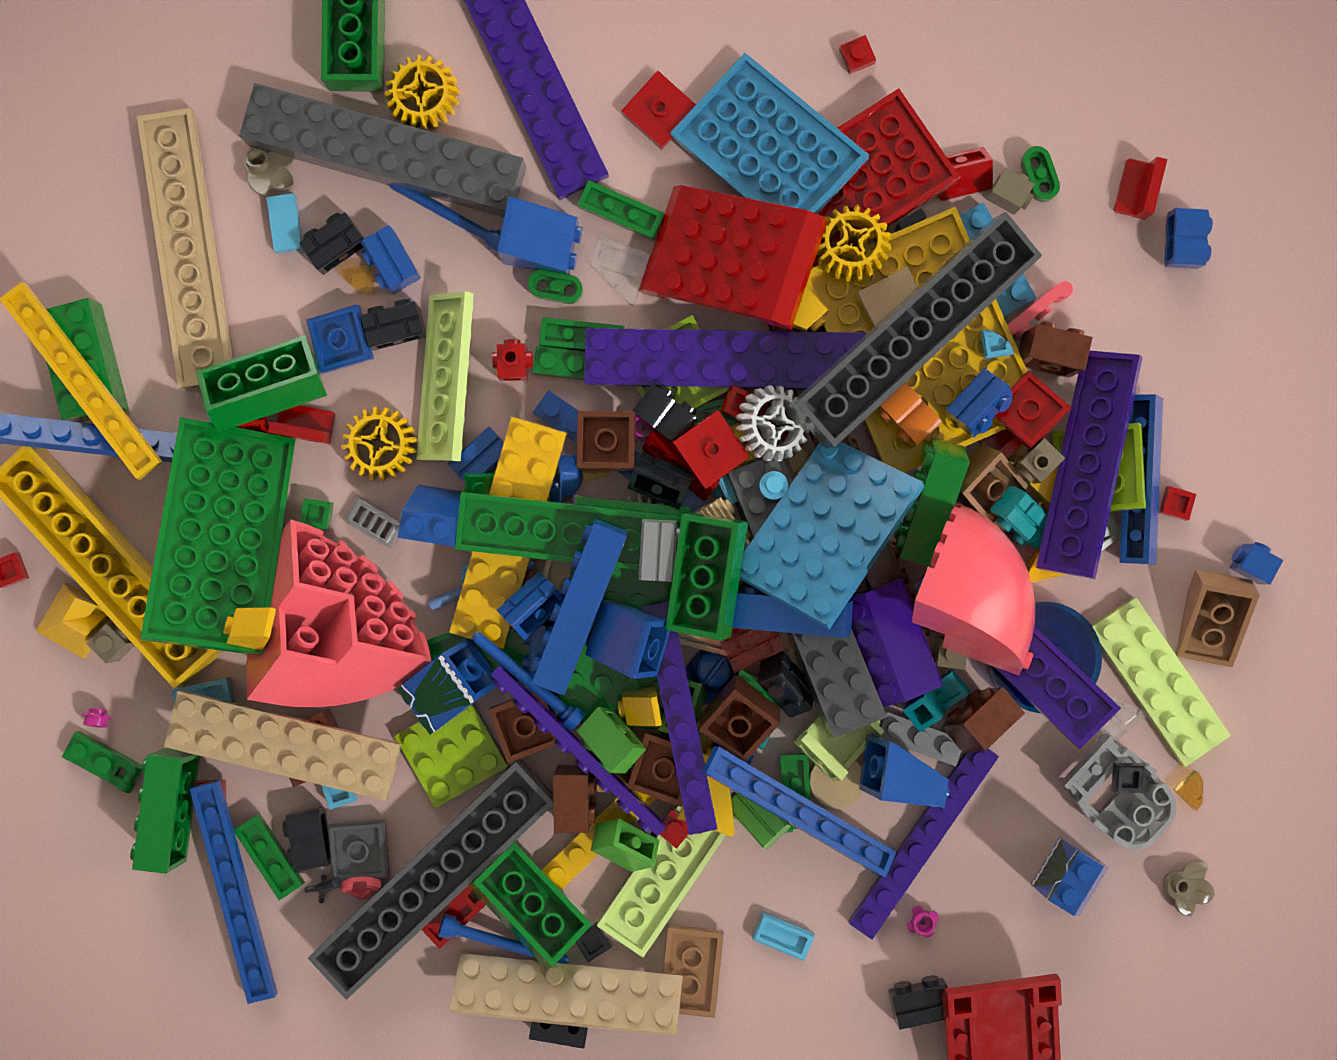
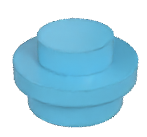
M771 471L763 475L759 488L764 497L770 500H777L786 494L788 481L782 473Z

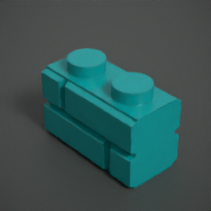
M1009 486L1001 496L1002 498L998 499L991 508V512L997 517L995 523L1004 531H1011L1013 533L1011 539L1022 548H1025L1027 545L1035 550L1039 549L1048 514L1025 491Z

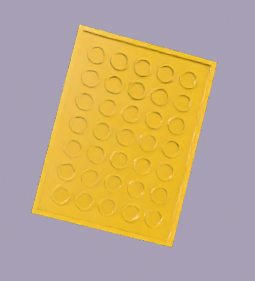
M956 206L891 234V238L888 241L891 244V250L886 252L888 260L887 262H881L882 269L880 271L873 269V276L870 278L863 273L862 280L858 282L856 276L852 275L850 282L847 283L845 281L846 275L841 274L840 278L836 280L834 277L835 270L826 273L825 267L827 264L812 268L806 286L828 310L827 315L824 317L827 321L822 325L824 331L868 333L873 327L856 295L857 292L908 267L918 287L966 244L970 238ZM875 242L864 247L866 258L875 251ZM842 258V260L854 262L851 258ZM996 299L905 382L942 421L924 440L915 447L911 444L906 446L896 436L898 430L891 423L886 425L877 416L878 409H875L863 420L881 462L905 473L922 465L923 461H920V455L924 444L929 445L931 437L965 447L1006 429L993 417L990 428L984 433L979 432L973 438L963 431L962 428L960 429L952 423L945 411L985 368L997 378L1007 383L1010 388L1027 372ZM981 330H990L1001 335L1011 344L1014 354L984 360L979 332Z

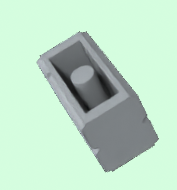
M642 519L639 580L672 582L676 545L678 544L680 528H677V521Z

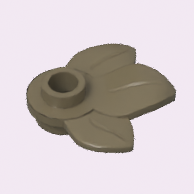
M261 149L250 150L243 160L244 168L248 172L247 182L250 188L257 194L264 196L271 187L276 190H286L293 187L292 175L286 167L293 162L294 158L275 152L266 153Z
M1201 861L1188 862L1181 871L1170 872L1163 880L1165 891L1170 897L1174 898L1176 910L1183 915L1192 916L1196 904H1207L1214 898L1213 886L1204 880L1208 869L1206 863Z

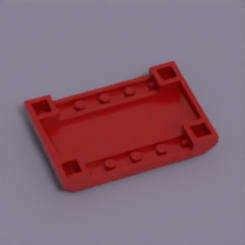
M690 186L673 187L639 291L642 294L666 300L667 298H672L759 319L766 324L791 330L828 221L825 217L805 209Z
M1057 973L944 989L942 1002L946 1060H1061L1058 1006L1062 1005L1061 979Z

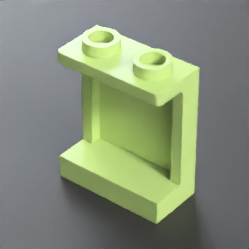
M818 714L796 738L794 743L833 782L842 781L849 773L847 769L865 750L867 734L881 736L884 730L880 727V721H877L839 737L828 738Z

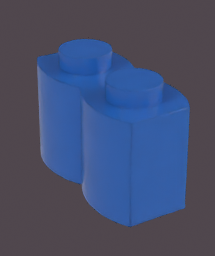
M1174 208L1168 212L1166 219L1167 240L1164 252L1165 267L1198 269L1205 266L1209 261L1211 246L1208 245L1207 236L1212 230L1213 221L1209 217L1208 209Z

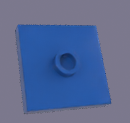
M353 305L306 320L320 373H329L374 359L362 324L361 315L363 314L360 305Z

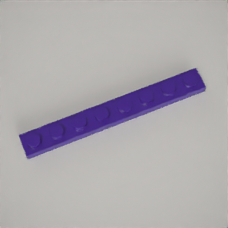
M669 601L643 606L644 611L667 619ZM670 631L657 677L689 835L717 830L718 828L707 775L702 773L705 764L678 632Z
M502 665L495 669L491 674L495 678L492 681L493 684L501 692L506 693L508 691L516 698L513 703L523 713L529 711L536 718L534 723L544 733L550 731L557 738L554 741L555 744L566 754L570 751L577 758L575 763L585 773L591 771L598 778L595 782L604 792L608 794L611 791L618 797L617 804L628 814L632 811L639 818L637 823L645 832L649 834L653 831L658 836L665 829V822L631 789H628L627 785L615 773H609L599 763L600 759L588 750L582 741L567 729L514 675Z
M989 749L986 751L965 752L947 777L949 779V796L945 801V808L927 806L897 849L886 878L880 876L877 878L848 920L851 926L873 940L999 758L997 754Z

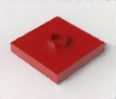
M657 71L621 110V114L662 150L671 141L672 136L670 133L696 104L661 72Z
M1028 370L1010 388L1013 397L1008 409L1004 412L999 411L994 418L1031 450L1072 407Z
M719 410L709 415L671 443L702 489L708 488L750 457Z

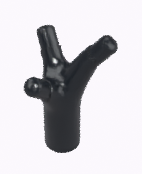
M321 875V882L305 887V892H319L318 902L323 903L325 895L329 891L339 888L342 882L339 877L327 880L326 875Z

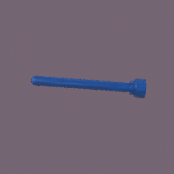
M389 185L392 190L484 240L488 249L498 254L500 230L494 231L492 229L489 231L420 192L396 185Z
M476 632L473 634V642L561 715L559 718L567 729L572 731L585 716L581 709L577 706H567L548 689L532 684L533 676L482 633Z
M444 914L438 931L439 937L449 939L450 937L456 938V936L534 957L520 941L461 925L460 921L456 920V917ZM564 954L557 963L569 964L570 958Z

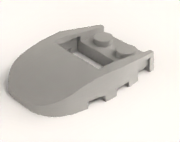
M1102 733L1100 735L1101 739L1065 778L1061 777L1059 781L1080 811L1100 831L1105 832L1123 847L1133 850L1146 848L1153 844L1172 823L1176 814V800L1169 787L1156 775L1157 771L1149 763L1143 761L1130 749L1115 742L1112 736ZM1124 761L1125 763H1141L1144 765L1142 793H1115L1099 812L1087 802L1089 797L1112 774L1113 763H1122Z

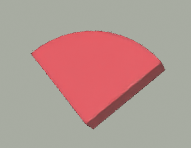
M373 877L349 878L341 883L340 891L364 901L380 889L381 880Z

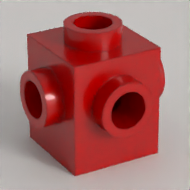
M506 339L504 344H497V352H492L493 369H497V378L500 381H528V368L533 367L532 351H528L525 343H520L519 339ZM516 357L513 362H509L511 358Z

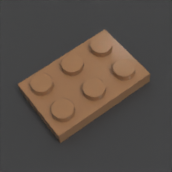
M668 925L663 974L683 976L679 1014L715 1018L723 930Z

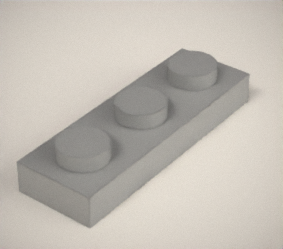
M885 711L887 718L882 719L880 725L884 733L878 737L947 764L957 765L962 750L947 733L931 727L919 732L909 719Z

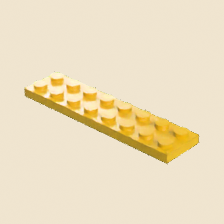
M512 416L489 494L547 501L567 433ZM473 551L449 633L472 639L474 633L480 632L497 647L503 649L511 626L497 612V609L523 586L530 558Z

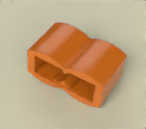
M906 383L888 397L877 408L879 411L876 413L886 425L891 423L898 430L896 436L906 446L909 444L913 447L917 446L942 423L935 412Z

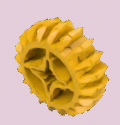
M418 54L415 62L410 57H407V65L405 66L397 62L399 71H390V76L393 80L386 81L385 85L389 90L384 93L386 99L390 100L387 102V107L389 110H393V117L396 120L401 119L400 122L404 125L411 124L415 128H419L421 125L422 129L426 131L429 129V124H432L434 129L438 130L439 125L437 122L440 120L447 124L448 119L445 115L455 116L452 106H459V100L455 96L460 95V89L456 87L458 81L456 76H451L453 73L451 68H444V63L440 59L434 63V59L430 55L424 61L422 56ZM426 75L439 79L443 85L437 86L436 83H429ZM415 78L411 84L406 85L411 79ZM423 86H424V88H425L426 91L423 92L422 101H421V99H420L419 96L422 94V90H423ZM402 101L416 103L419 112L409 110L402 104ZM440 101L434 108L430 109L434 102Z
M858 205L855 206L854 212H850L849 208L845 206L843 207V214L835 209L832 212L833 218L825 217L828 222L817 255H821L818 263L820 265L827 264L825 272L830 273L835 270L834 277L836 280L840 278L841 274L846 275L845 281L847 283L850 282L852 275L856 276L858 282L862 280L863 273L869 278L872 277L873 269L876 271L882 269L881 262H887L888 255L886 252L891 250V244L888 243L891 234L884 232L887 229L886 222L878 223L880 220L879 214L870 217L871 210L869 208L864 213L859 212L860 207ZM852 226H857L863 229L856 230ZM839 230L841 241L837 243L836 247L831 249L829 240ZM874 239L876 249L866 258L864 247L868 245L870 240ZM848 241L857 242V247H852V244L849 246ZM842 258H851L854 262L845 261Z
M374 406L372 408V415L368 410L363 409V419L357 415L352 417L356 422L355 426L346 424V428L351 430L350 435L342 434V438L349 440V444H343L341 449L350 451V453L344 456L345 461L354 460L350 465V469L357 470L360 468L358 472L360 477H364L368 473V478L371 481H375L377 475L380 481H386L388 472L389 476L395 479L397 478L396 468L400 472L405 473L406 468L402 465L403 462L413 463V460L407 456L408 453H417V450L411 448L410 444H415L418 441L417 438L408 437V435L414 433L415 429L413 427L405 428L409 420L406 417L399 420L400 412L394 411L391 414L390 408L384 407L382 413H380L379 407ZM379 422V426L375 427L371 435H362L367 427ZM388 423H391L398 431L400 444L390 440V430L387 429ZM379 438H381L383 442H385L388 445H391V447H379L380 450L378 451V447L374 446L368 441H380ZM359 444L369 448L370 465L361 456ZM398 452L390 463L379 466L387 453Z

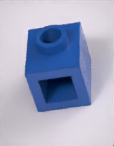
M1262 543L1242 544L1232 555L1231 560L1233 562L1230 569L1257 584L1270 585L1284 560L1270 553L1271 548Z

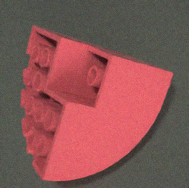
M956 503L951 511L949 521L947 520L943 529L941 540L935 548L931 567H928L917 594L912 623L945 634L942 648L1019 676L1023 668L1028 670L1034 654L1028 652L1035 624V599L1030 575L1016 547L994 523L973 509Z
M290 519L281 534L271 608H275L276 611L270 638L265 645L264 654H247V700L290 707H327L373 698L401 686L432 662L429 646L424 632H419L415 624L416 614L413 610L410 611L402 602L404 596L391 580L386 582L376 572L379 568L364 555L356 556L347 547L348 544L342 540L336 543L324 537V531Z

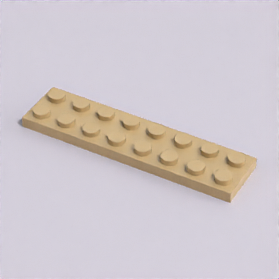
M180 690L177 691L164 747L386 801L389 797L402 743Z
M460 953L450 1012L677 1037L683 976L556 963L553 967L545 968L539 961Z

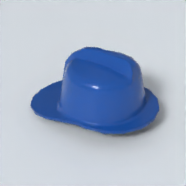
M576 455L560 456L549 494V501L561 502L562 498L575 494L580 488L583 474L582 471L577 469Z
M700 649L685 667L687 680L702 684L707 691L704 705L711 703L733 679L736 673L737 662L734 658Z

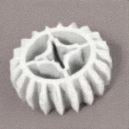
M772 385L765 386L764 390L762 388L754 390V395H747V403H742L739 406L744 414H738L735 417L742 421V425L737 426L736 430H743L744 435L739 440L741 442L748 441L745 450L752 451L754 449L753 457L760 458L763 455L764 461H771L774 458L776 462L782 461L783 457L789 459L793 456L792 452L796 453L801 450L799 444H804L808 441L803 433H809L810 430L788 406L797 398H793V390L789 389L784 392V387L777 386L774 389ZM770 401V407L766 409L765 415L757 416L761 406L765 402ZM767 420H771L772 423H775L776 425L781 426V427H776V428H775V425H774V424H771V422H767ZM757 427H758V428L761 430V432H762V438H761V436H760L759 433H758ZM789 431L785 441L781 445L776 446L782 432Z

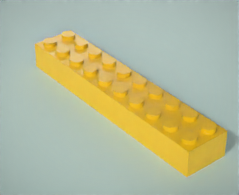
M22 446L0 466V498L174 689L187 686L224 652L140 640L153 566L45 448Z

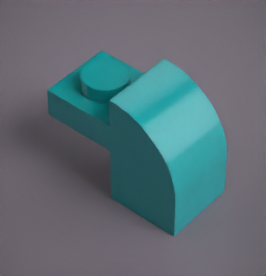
M953 669L941 676L943 686L908 700L902 710L919 732L941 720L946 709L969 695L971 690Z

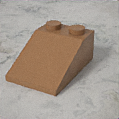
M981 444L969 457L970 463L957 499L964 506L989 519L1012 541L1013 533L1001 529L995 523L997 517L991 512L993 505L998 499L1002 498L1001 496L1008 487L1014 486L1025 491L1041 508L1044 506V503L1017 474L1016 469L1002 452Z
M1195 569L1186 596L1176 651L1177 657L1233 667L1260 596L1252 580Z

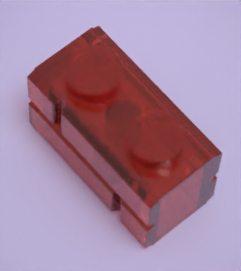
M733 628L731 637L719 641L734 673L786 649L781 636L775 631L753 629L739 631L738 628Z

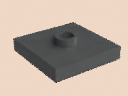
M385 820L328 825L332 878L339 877L341 881L353 877L386 878L390 876Z

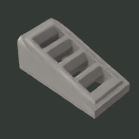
M359 497L355 499L343 521L384 546L393 548L398 539L400 521ZM362 506L366 509L357 522L353 519ZM371 511L374 513V516L366 527L363 524ZM379 517H381L383 521L378 530L374 532L372 529ZM389 522L392 526L386 537H383L381 535Z

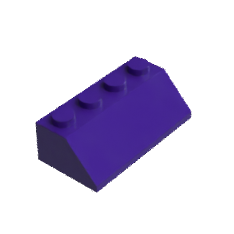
M903 578L852 595L850 601H853L851 629L883 708L908 701L943 686L920 625L912 623L914 607Z

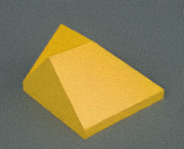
M64 583L36 632L85 659L91 650L86 643L107 623L109 617L91 597Z

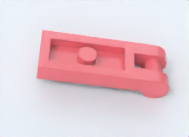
M1067 281L1058 283L1007 324L1011 335L1018 338L1030 328L1027 325L1029 321L1034 317L1039 321L1051 311L1048 307L1053 302L1060 303L1069 297L1073 292L1072 285Z

